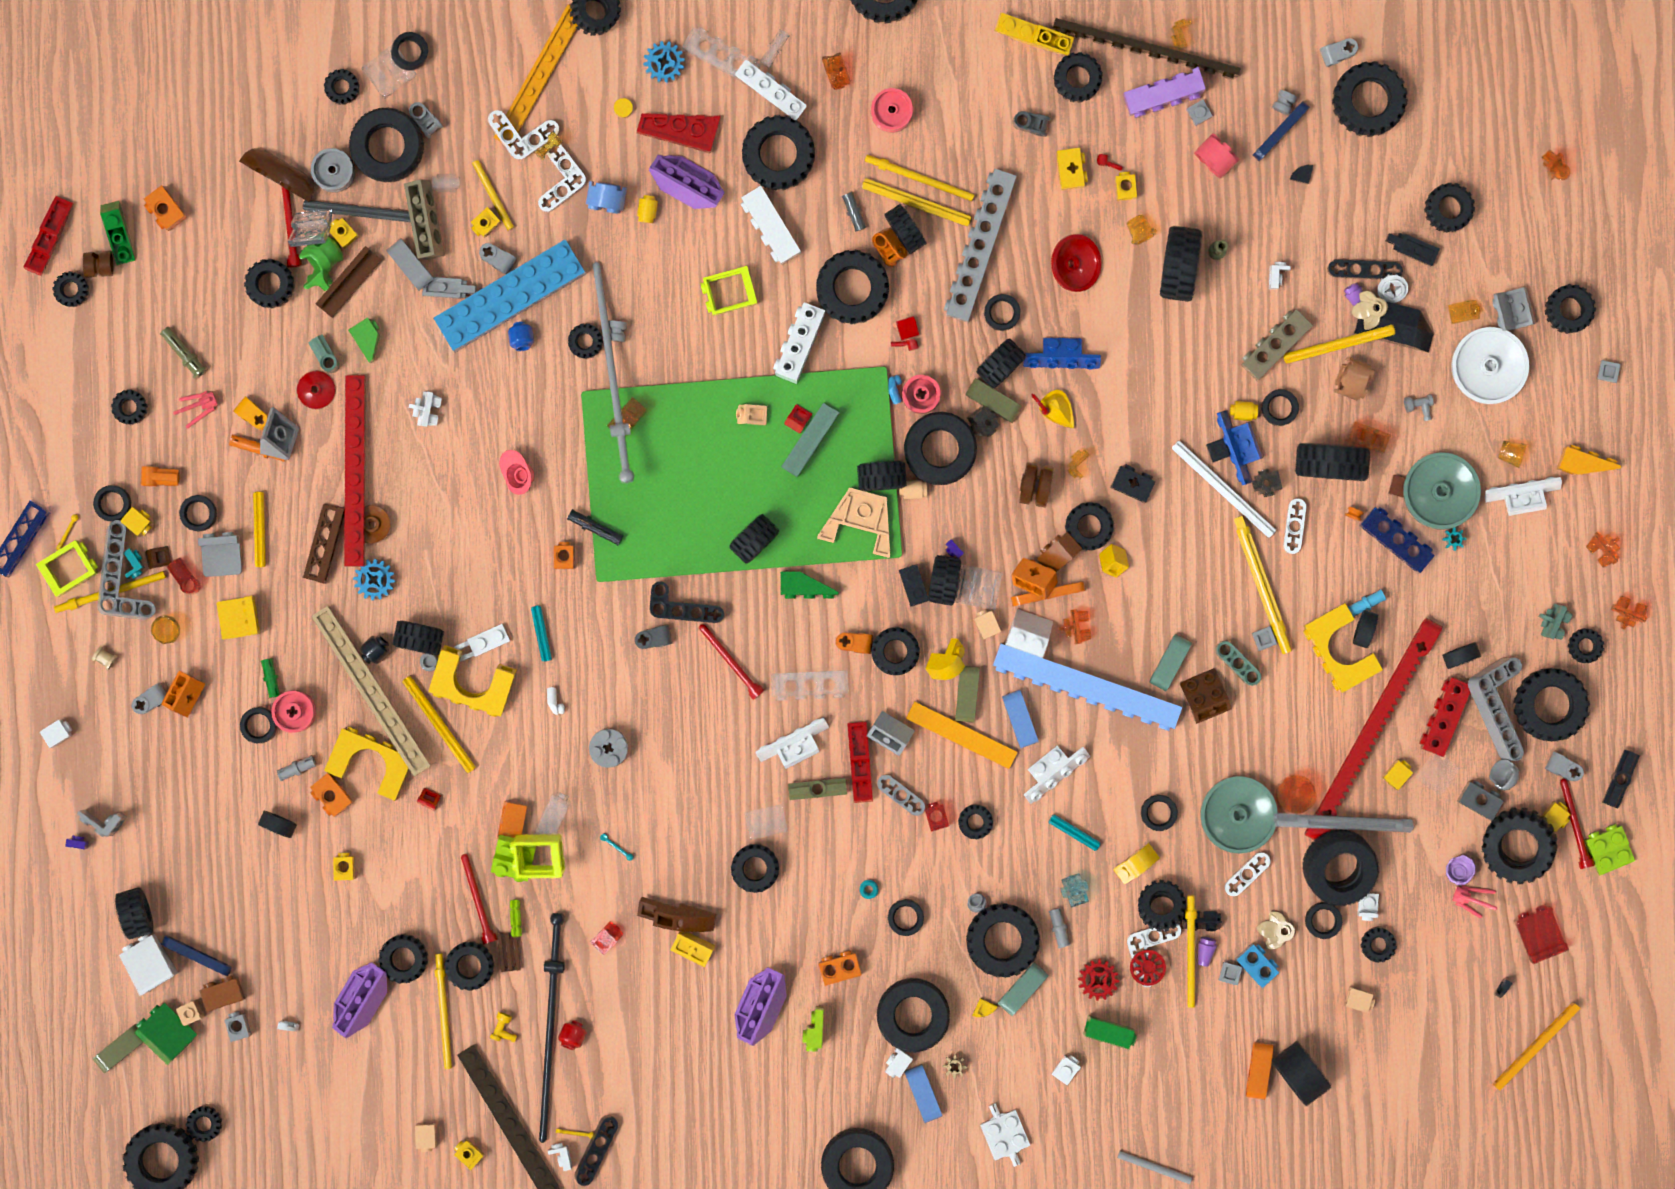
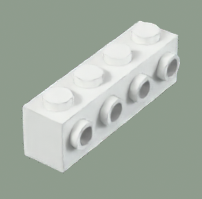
M762 186L741 197L743 202L740 204L745 213L750 212L753 217L750 221L756 230L759 228L763 235L760 238L765 246L769 245L773 250L770 254L775 262L779 261L782 265L801 253Z
M805 302L802 307L798 306L795 314V317H797L796 323L791 324L788 331L790 335L788 342L784 341L780 351L783 352L782 357L776 360L773 368L776 370L775 376L795 384L798 383L825 317V310Z

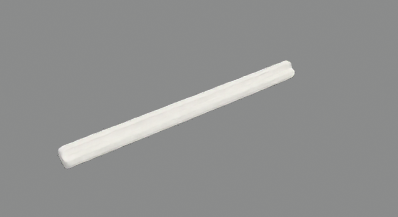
M1181 441L1174 444L1172 450L1263 534L1270 538L1275 533L1276 529Z

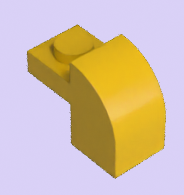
M951 638L945 654L931 653L925 669L932 679L949 680L958 676L963 671L965 664L961 658L964 656L965 648L959 639Z
M1148 843L1117 865L1113 870L1125 885L1145 872L1160 857Z

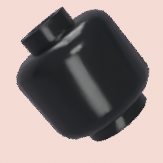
M379 635L377 637L371 636L361 646L363 653L361 657L369 664L371 662L379 664L389 653L388 642Z

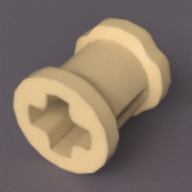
M100 646L93 655L92 661L99 662L108 671L114 664L117 656L109 654L103 650L104 647Z

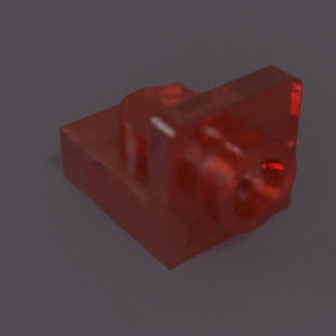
M609 921L590 943L604 955L623 936V933L617 925Z

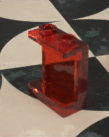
M1546 904L1536 907V911L1529 914L1528 911L1517 915L1518 919L1514 920L1532 964L1569 950L1552 912L1553 908L1551 906L1547 907Z

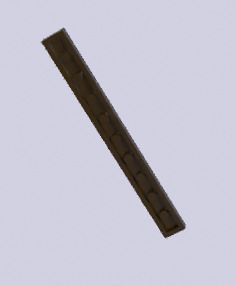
M1055 18L1053 28L1060 33L1067 34V32H1070L1079 39L1092 38L1093 42L1098 44L1107 42L1116 49L1129 48L1130 52L1135 54L1144 52L1153 59L1166 58L1167 62L1172 64H1178V62L1185 63L1187 68H1203L1204 72L1209 74H1215V72L1222 73L1224 78H1237L1241 68L1058 18Z
M475 1045L457 1054L536 1188L560 1189Z

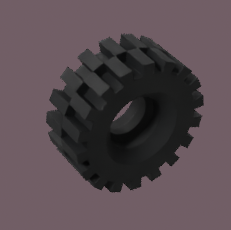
M901 204L884 214L898 239L910 254L927 244L915 222Z

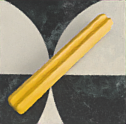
M254 492L255 567L260 568L266 566L264 493Z

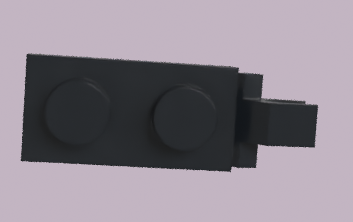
M1389 233L1385 240L1394 245L1393 250L1430 267H1433L1440 250L1407 234L1399 233L1397 237Z

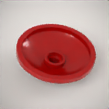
M1072 234L1062 238L1052 253L1051 268L1054 278L1061 287L1071 292H1082L1092 287L1101 272V255L1096 244L1090 238L1080 234Z

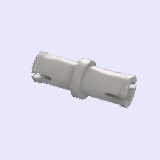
M311 755L298 762L293 761L291 765L282 769H278L277 775L280 781H284L294 775H301V772L316 767L317 764Z
M1061 908L1048 911L1053 924L1052 932H1055L1058 948L1070 946L1066 932L1067 925H1064Z

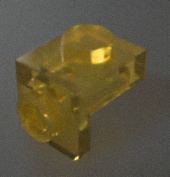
M1185 19L1174 22L1175 26L1171 28L1173 33L1171 40L1174 47H1178V50L1187 47L1182 29L1192 24L1190 20L1185 21Z
M1476 300L1448 305L1452 324L1480 319V306Z
M1085 449L1082 452L1080 450L1076 451L1071 456L1072 461L1067 465L1069 467L1067 471L1074 479L1076 477L1079 479L1083 477L1076 467L1090 455Z

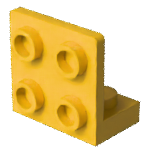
M255 596L216 603L223 640L260 634Z

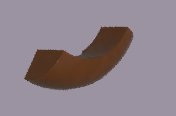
M260 148L250 149L240 158L239 162L310 202L315 188L314 180L310 176Z

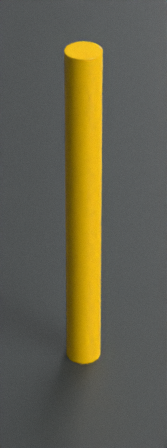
M479 160L472 162L507 231L513 229L514 226Z

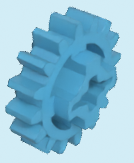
M660 41V46L654 43V49L648 48L649 55H644L648 62L643 63V65L649 67L646 70V74L652 73L650 78L654 79L657 77L658 83L662 79H664L665 83H668L669 78L675 81L674 75L681 76L679 69H684L681 63L685 62V59L680 58L683 52L676 51L677 45L672 48L671 42L664 45L663 41ZM663 50V53L660 55H654L656 52ZM671 52L676 56L677 62L671 59ZM666 56L669 64H665L662 69L661 62L659 61H663ZM651 63L657 65L658 72L653 70ZM673 69L671 73L665 75L666 71Z
M374 559L371 564L369 560H366L367 565L365 567H361V570H355L358 577H353V580L358 581V583L354 587L360 588L358 594L365 593V599L370 595L372 601L375 600L376 596H378L379 600H382V594L388 596L387 590L394 589L390 584L396 581L391 579V576L395 573L388 571L391 568L390 565L384 567V561L378 564L377 559ZM378 567L381 569L378 572H372L369 568ZM363 573L366 576V581L364 584H362ZM370 575L379 577L377 579L379 585L370 583L372 581ZM384 576L387 577L386 586L383 584ZM377 588L380 592L371 593L368 590Z

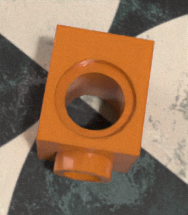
M558 542V546H554V569H574V546H570V542ZM562 550L569 552V558L566 561H562L559 558V553Z

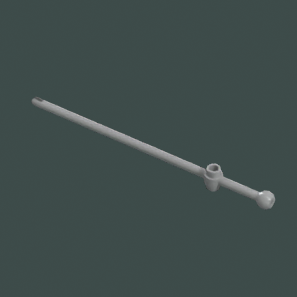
M594 262V278L615 417V425L610 426L611 437L617 436L622 466L619 478L623 483H630L634 480L635 476L629 467L625 435L631 434L629 423L623 424L600 264Z

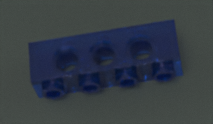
M1373 507L1358 526L1416 573L1420 574L1435 556L1431 553L1433 549L1425 543L1421 545L1416 541L1418 537L1410 531L1408 533L1402 529L1403 525L1396 519L1393 521L1387 517L1388 513L1384 509ZM1381 521L1385 522L1388 526L1386 532H1381L1378 529V524ZM1396 533L1400 534L1403 538L1402 543L1399 545L1393 541V536ZM1410 546L1417 548V554L1414 557L1408 553Z

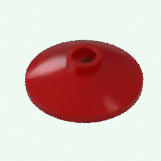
M311 371L303 375L299 380L297 395L301 403L306 407L321 409L329 405L333 400L335 385L331 377L326 373ZM314 386L319 388L317 393L312 392Z

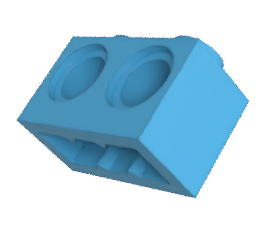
M1251 943L1235 959L1257 984L1263 988L1279 974L1276 970L1279 966L1272 959H1266L1264 956L1266 952L1259 944L1255 946ZM1250 952L1257 954L1255 962H1248L1247 955ZM1264 966L1270 969V973L1266 977L1260 975V969Z

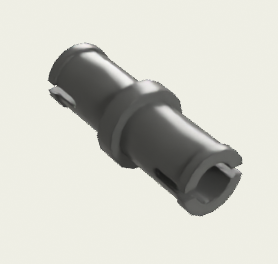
M853 192L843 195L842 198L848 210L847 216H850L855 232L867 228L860 212L862 211L861 207H858Z

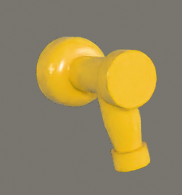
M498 1011L496 1018L499 1021L490 1038L496 1041H501V1038L515 1042L517 1035H512L503 1030L505 1024L511 1022L512 1016Z

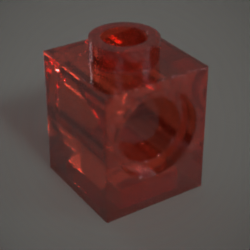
M938 801L927 804L928 808L924 810L931 832L949 827L943 804H939ZM935 810L940 811L942 814L939 821L931 819V813Z

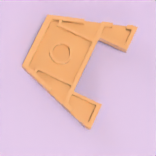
M849 488L817 539L834 543L838 525L850 526L878 534L873 554L890 558L887 497Z

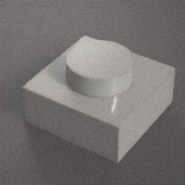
M1204 100L1186 109L1195 126L1213 116Z
M1601 360L1597 380L1617 383L1620 364Z
M1270 626L1252 633L1258 651L1277 644Z
M1223 962L1218 980L1238 985L1242 967Z

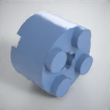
M589 181L586 198L588 209L601 210L603 207L607 208L606 212L615 214L620 213V210H624L627 187H622V190H620L621 186L602 182L594 185L595 181Z

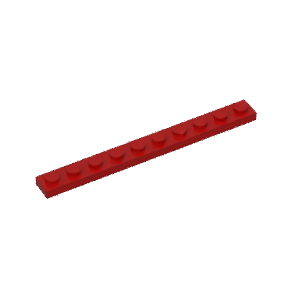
M345 375V567H365V375Z

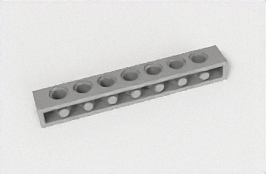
M994 169L993 173L989 172L986 181L989 187L987 191L983 190L980 199L983 205L981 209L977 208L974 217L977 223L975 227L971 226L968 235L971 241L969 246L965 245L962 256H965L963 264L959 263L956 274L959 277L957 282L953 281L950 292L953 293L951 300L947 299L944 310L947 311L946 316L968 323L1016 175ZM1000 186L1003 189V193L996 196L993 194L992 188ZM994 204L997 211L994 214L988 213L986 211L987 205ZM983 222L989 223L991 226L990 231L983 232L980 229V224ZM977 240L983 241L985 244L984 249H975L974 242ZM975 258L978 260L979 266L977 268H970L968 261ZM966 276L970 277L973 281V284L969 287L962 284V279ZM964 295L967 302L959 305L956 302V297Z

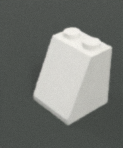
M1017 609L1005 645L1043 658L1053 621Z
M155 934L140 937L138 944L135 946L132 943L122 949L123 953L119 955L140 996L178 974L177 969Z

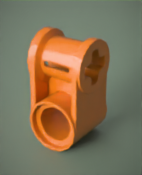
M886 228L874 234L872 243L887 266L893 267L898 260L907 257L906 248L892 229Z
M841 633L837 636L835 642L840 650L871 654L873 635ZM844 636L850 641L845 647H843L842 643H839V640L843 639Z

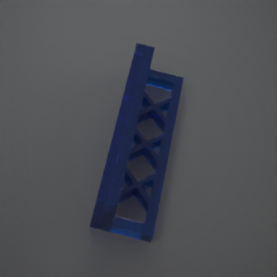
M31 500L0 547V557L7 556V562L3 568H0V574L8 578L50 514V512ZM34 507L39 510L34 519L29 520L28 511L30 508ZM27 523L28 528L23 536H19L18 527ZM17 540L16 548L13 552L9 553L7 547L9 541Z

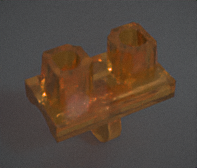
M841 52L833 56H823L822 62L831 87L837 90L844 88L845 85H849L851 81Z
M1548 150L1542 156L1543 166L1547 169L1548 177L1551 180L1554 178L1561 181L1568 179L1571 173L1570 168L1565 164L1564 156L1561 153L1555 155L1551 150Z
M1597 531L1586 545V548L1592 554L1599 548L1604 554L1597 560L1603 568L1611 563L1614 565L1620 558L1616 553L1620 549L1617 544L1620 540L1618 536L1612 538L1607 534L1603 538Z
M1620 596L1616 604H1612L1610 610L1625 615L1624 617L1618 615L1616 621L1621 622L1620 628L1625 630L1627 625L1634 628L1636 624L1630 618L1646 623L1648 617L1645 615L1648 606L1637 602L1634 611L1627 609L1631 599Z
M1070 610L1072 625L1070 626L1069 618L1063 619L1064 627H1059V631L1065 630L1066 638L1072 637L1071 629H1073L1075 644H1082V641L1091 639L1090 629L1080 630L1079 622L1089 621L1088 611Z

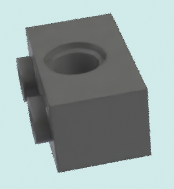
M1475 780L1473 783L1467 782L1457 802L1492 821L1504 802L1500 799L1501 795L1493 790L1487 792L1483 789L1484 785ZM1483 794L1486 798L1485 803L1479 805L1476 801L1477 796Z

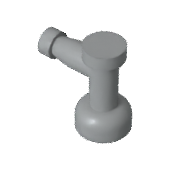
M1431 394L1414 400L1411 397L1404 398V406L1407 413L1412 412L1415 407L1421 406L1424 421L1432 420L1429 406H1433Z

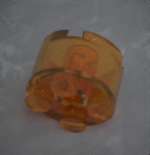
M1289 775L1279 782L1276 788V799L1284 810L1299 814L1309 810L1314 805L1316 790L1308 778L1301 775ZM1299 789L1300 797L1293 799L1292 791Z

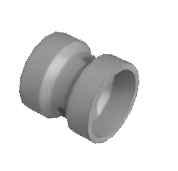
M1280 90L1278 100L1274 102L1272 108L1282 114L1290 115L1291 106L1295 103L1297 97L1287 91Z
M608 321L611 341L625 342L624 330L627 329V323Z

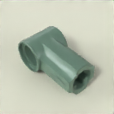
M320 335L311 339L308 344L318 359L321 368L327 373L336 372L339 368V361L324 336ZM328 359L334 360V365L331 368L325 367V362Z

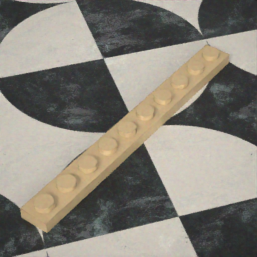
M327 606L312 615V619L412 775L415 777L430 768L428 761L329 607Z

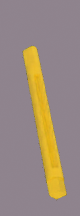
M1244 516L1235 518L1236 532L1273 634L1277 637L1282 654L1292 651L1285 632L1287 630L1250 528L1247 526Z

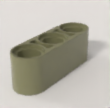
M976 378L965 394L970 399L1011 423L1014 422L1022 409L1020 404Z
M965 666L959 674L955 721L975 722L980 667Z
M136 1024L92 1058L104 1074L143 1043L135 1034L138 1029Z

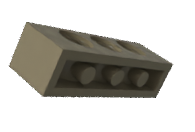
M420 179L404 183L417 259L429 260L445 256L431 181Z
M1297 309L1294 312L1290 310L1282 318L1284 322L1280 326L1276 324L1269 331L1271 335L1267 339L1263 337L1255 345L1257 349L1253 353L1249 351L1242 358L1244 362L1241 366L1256 381L1313 326ZM1286 325L1293 327V335L1285 334L1284 327ZM1272 339L1280 341L1279 349L1271 347L1270 342ZM1259 352L1266 354V362L1261 363L1257 360Z

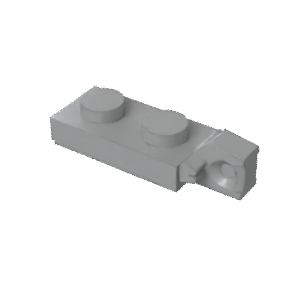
M433 277L434 279L423 287L422 296L461 299L466 298V294L476 293L477 287L467 285V281L462 279Z

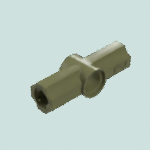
M845 778L788 784L790 800L847 795ZM814 784H821L823 786L821 794L817 795L812 792Z

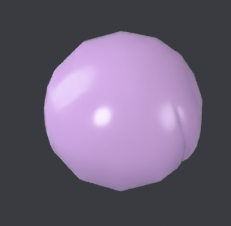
M1465 855L1452 858L1446 866V876L1450 882L1456 885L1469 883L1476 873V865L1473 860Z

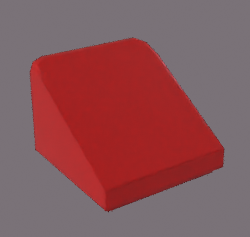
M914 316L896 321L901 341L919 336Z
M796 404L784 424L797 433H801L812 413Z

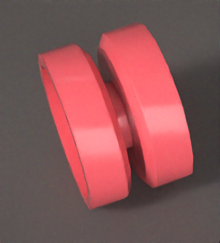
M888 88L875 96L872 101L871 116L877 128L884 132L895 133L903 130L910 123L913 105L905 92L896 88ZM892 107V109H896V111L894 113H890L888 108Z
M286 691L276 698L271 709L272 719L276 726L289 733L302 732L308 729L314 722L317 714L313 699L301 691ZM295 708V710H298V714L293 715L291 710Z

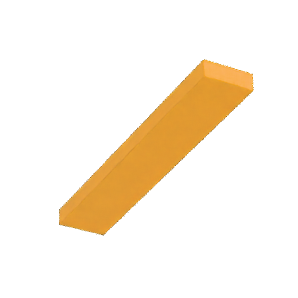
M915 701L906 719L1010 769L1017 754L1016 751Z
M1571 1003L1492 1085L1500 1091L1581 1008L1577 1004Z

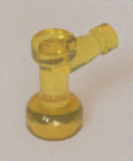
M551 132L545 145L536 149L534 153L543 160L553 146H560L563 142L554 132Z

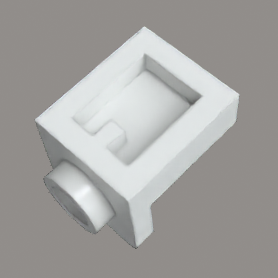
M1275 262V265L1270 266L1269 290H1277L1279 285H1282V274H1279V271L1291 270V266H1286V262Z
M1369 893L1358 902L1357 915L1361 916L1362 920L1373 921V918H1378L1379 894Z
M1064 1055L1051 1074L1068 1085L1077 1071L1080 1070L1081 1067L1078 1065L1080 1061L1072 1055L1069 1058Z
M563 1143L551 1145L552 1148L548 1150V1155L560 1152V1155L557 1156L559 1167H563V1171L571 1170L573 1167L568 1145L563 1146Z

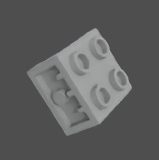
M79 810L77 812L80 816L79 820L87 826L90 824L95 827L94 831L102 837L114 836L127 818L123 813L111 814L103 823L87 810Z

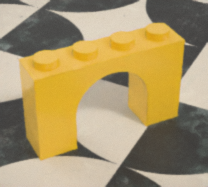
M1346 603L1305 624V630H1303L1306 639L1313 642L1314 647L1312 649L1317 658H1322L1324 663L1321 665L1326 674H1331L1333 687L1336 691L1340 690L1341 693L1383 670L1374 653L1350 665H1342L1331 657L1328 649L1331 635L1337 629L1355 620Z
M444 645L428 692L437 698L445 697L451 699L450 701L455 704L462 703L468 705L472 710H483L490 716L501 717L505 710L517 669L499 664L495 670L490 688L481 693H472L465 690L457 680V668L463 651Z
M349 726L347 729L342 728L324 771L344 778L353 756L360 750L372 749L383 757L386 764L385 776L377 794L396 801L409 768L398 751L393 749L394 745L385 741L380 744L375 741V737L365 734V736L357 734L359 730Z

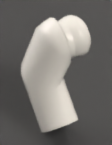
M547 688V703L551 711L555 715L564 714V704H557L556 688Z

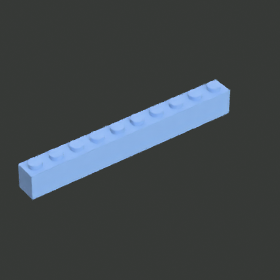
M1003 644L999 645L993 666H996L995 670L1001 673L1013 672V677L1025 680V677L1033 679V684L1043 686V683L1050 685V690L1061 693V690L1069 692L1068 696L1076 699L1082 696L1087 698V703L1096 706L1098 702L1105 705L1104 709L1113 712L1116 709L1122 710V715L1130 718H1133L1134 715L1141 717L1140 721L1150 725L1152 721L1159 723V728L1167 731L1170 728L1175 729L1182 710L1181 706Z

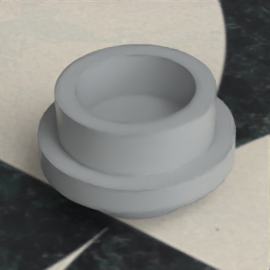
M423 654L420 658V666L425 671H434L439 658L437 655Z
M972 894L968 898L967 905L972 912L977 913L986 907L987 902L983 895Z

